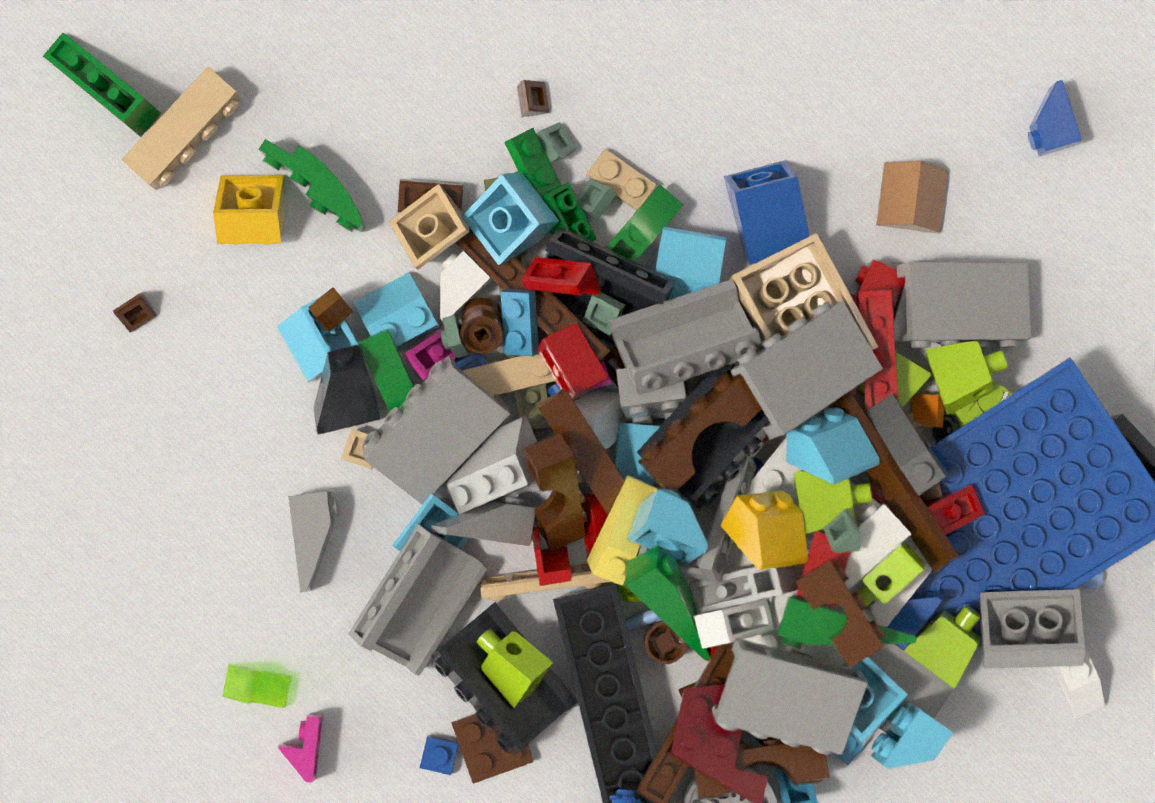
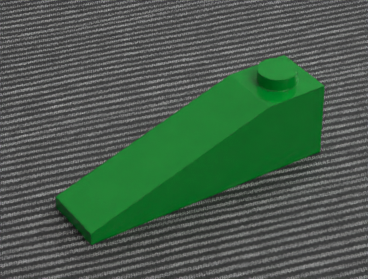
M62 33L43 55L46 60L140 137L144 135L160 116L161 112L65 33Z
M656 546L627 561L625 586L705 661L711 659V647L702 648L694 617L697 616L692 592L675 558L668 555L660 546Z
M788 597L777 635L783 637L782 644L801 649L802 643L807 645H834L830 637L844 627L846 615L823 607L812 610L809 603ZM878 625L885 636L880 640L882 644H916V636Z

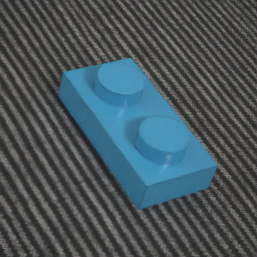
M505 289L501 291L504 354L531 357L539 354L537 350L538 334L535 291Z

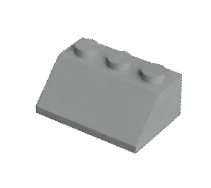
M527 416L495 429L448 478L447 487L458 514L495 501L535 483L527 469L524 452L525 447L537 443Z
M1080 589L980 592L983 668L1083 666L1085 639Z

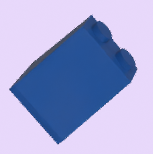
M785 160L724 176L743 252L750 265L756 264L810 237L798 178Z

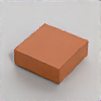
M914 394L911 406L913 420L922 423L921 427L943 428L944 405L941 396Z

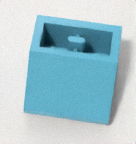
M317 299L298 309L277 326L308 382L322 375L327 352L359 344L346 319L330 332L324 328L308 308Z
M907 702L904 707L900 706L892 715L890 722L893 724L887 733H881L872 745L874 752L871 757L888 769L933 761L953 732Z

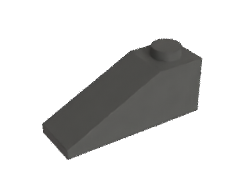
M893 393L866 411L867 416L894 460L918 495L949 475Z

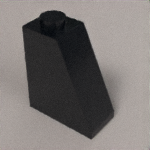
M359 344L327 352L313 407L318 435L380 420L377 397Z

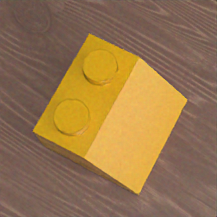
M220 175L213 210L217 244H281L284 229V175Z
M781 490L736 496L720 526L758 570L806 563L808 554L803 512L793 502V498L789 494Z

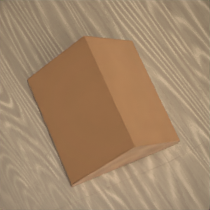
M922 161L885 162L876 225L939 234L948 170Z

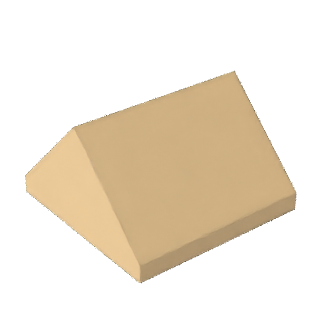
M440 184L436 185L388 221L417 270L469 232V226L462 218V211Z

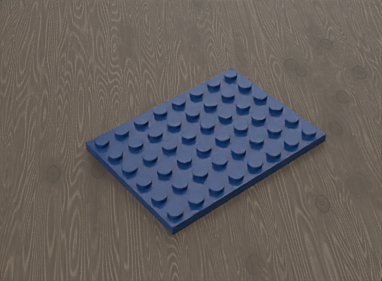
M1071 357L930 446L949 474L940 481L943 495L972 484L985 514L946 534V537L959 556L937 573H934L932 570L914 594L931 591H941L945 594L943 601L930 616L931 620L943 610L956 617L965 605L970 606L980 614V592L1073 590L1155 540V481ZM925 500V501H923V502H924L925 505L927 506L926 503H927L928 501H930V500ZM981 618L978 620V622H977V623L974 625V627L971 629V630H973L975 633H977L980 637H981ZM980 638V641H979V644H978L977 648H979L980 646H982L981 638Z

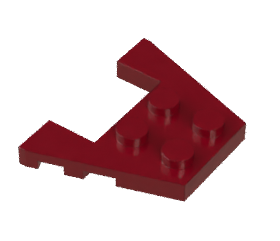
M726 684L685 688L683 690L670 755L703 775L709 776L722 784L726 789L750 801V803H763L768 776L734 768L742 729L737 728L736 731H730L722 728L716 723L712 713L714 704L719 705Z

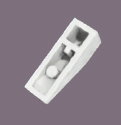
M872 504L859 516L863 521L857 526L860 532L861 551H852L845 571L849 580L844 582L848 590L911 534L884 504L878 508Z

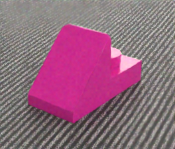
M445 328L404 354L423 381L429 377V371L438 361L443 362L448 356L454 361L458 359L450 349H445L443 345L441 331L445 330Z
M309 714L306 716V721H301L299 740L304 741L303 745L281 743L277 746L304 781L313 783L317 776L323 715Z

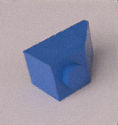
M1063 80L1056 81L1049 88L1029 127V143L1033 150L1037 149L1039 157L1075 146L1082 141Z
M941 591L913 594L887 628L915 636L943 601L945 594ZM908 644L895 645L904 650Z

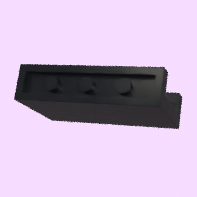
M561 227L549 239L545 249L548 252L547 258L591 263L601 287L600 292L625 305L621 316L656 304L663 305L665 301L670 299L676 280ZM551 292L598 339L614 343L613 334L610 336L583 322L592 294L582 293L581 295Z
M732 363L710 371L637 451V454L642 458V452L647 446L653 442L658 443L667 434L666 429L677 419L682 420L691 411L689 408L692 403L701 396L706 397L715 389L713 385L716 380L725 373L730 374V370L736 367V365ZM763 409L744 427L733 422H717L706 427L696 438L692 448V463L695 474L677 491L698 510L703 505H710L719 494L717 489L725 481L730 482L741 470L739 465L748 456L750 458L755 456L762 448V440L767 436L764 427L770 424Z
M494 602L432 654L431 657L434 659L433 665L438 673L443 677L448 676L454 683V691L458 697L466 703L469 701L476 710L475 716L484 727H490L497 735L496 741L505 752H511L513 755H516L578 701L550 668L537 688L515 708L510 705L482 671L481 666L488 654L477 644V640L488 629H491L501 640L512 631L517 632L524 639L526 638Z

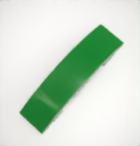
M385 329L358 341L390 412L395 407L399 408L407 400L406 397L414 385L389 330Z

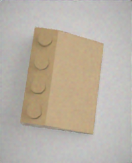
M817 233L732 275L729 279L733 280L737 288L738 301L752 328H757L759 332L761 350L764 349L763 341L777 333L781 337L789 332L787 329L788 325L802 317L807 321L814 316L811 311L829 301L830 305L843 301L860 331H862L872 350L878 348L875 339Z

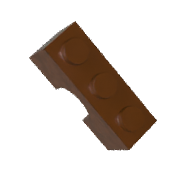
M827 560L794 581L812 610L826 603H836L844 609L846 614L845 625L838 633L831 636L830 639L846 665L851 668L884 648L880 640L885 636L875 620L868 622L862 611L867 607L858 592L855 591L851 594L844 584L849 578L839 562L833 565L830 560Z

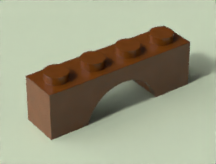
M725 373L718 378L713 385L715 389L706 397L701 396L695 400L689 408L691 411L682 420L677 419L671 423L666 429L667 434L658 443L653 442L642 452L643 457L638 463L662 489L676 492L695 474L692 463V448L696 438L706 427L725 421L744 427L762 409L742 375L733 376L732 373Z
M561 433L525 447L527 469L541 492L552 491L550 496L534 509L537 527L550 551L586 537L584 523H587L588 520L581 506L585 499L578 486L582 479L575 465L576 462H579V458L573 444L567 445Z
M781 739L762 742L763 747L750 749L749 744H740L738 747L734 767L737 770L744 771L755 765H770L783 771L794 786L826 782L830 778L826 755L816 752L812 747L801 744L799 747L782 744ZM693 768L697 800L730 796L732 793L730 790Z

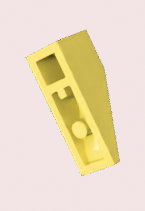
M627 476L586 560L593 575L623 585L627 561L637 556L640 547L639 544L627 540L639 504L658 489L656 486L632 476Z

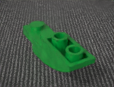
M534 128L505 141L504 143L518 170L514 173L522 172L559 220L549 232L553 235L561 227L591 242L595 241L597 238L570 183L567 182L561 185Z
M267 139L263 141L258 149L265 156L263 162L277 171L281 167L292 173L289 178L304 188L308 184L311 185L306 192V196L312 200L309 206L323 215H326L328 211L339 217L336 223L350 232H353L355 228L361 232L364 231L366 226L353 199L327 166L300 145L294 154L290 155Z
M659 184L605 248L636 262L660 234L662 228L671 221L684 204Z

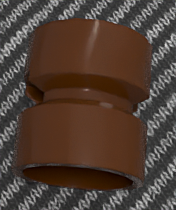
M480 297L472 299L465 305L462 311L461 339L463 345L468 350L477 354H486L497 349L502 342L503 335L501 307L489 298Z
M662 620L654 622L648 627L644 636L647 654L660 664L677 662L685 653L687 643Z

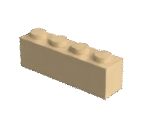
M208 66L121 160L153 189L156 190L159 186H166L174 177L175 173L173 171L180 163L186 164L195 155L196 150L194 148L202 140L207 141L214 135L218 129L217 123L224 116L228 118L239 107L238 101L241 99L240 95Z

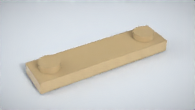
M540 354L532 357L519 356L462 370L492 396L555 382Z
M588 564L570 566L572 581L540 586L537 570L483 577L480 582L481 598L499 601L508 598V595L583 585L588 589L599 588L604 585L603 583L610 581L593 575Z

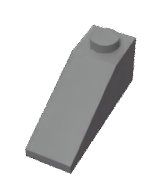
M330 491L288 496L300 593L311 591L334 526V516L339 515L337 498L331 497Z
M505 497V503L490 502L431 525L430 532L530 546L535 517L534 509L536 508L524 506L523 499Z
M794 565L758 570L755 566L723 574L720 583L704 580L689 583L697 615L798 590V586L794 581L797 579Z

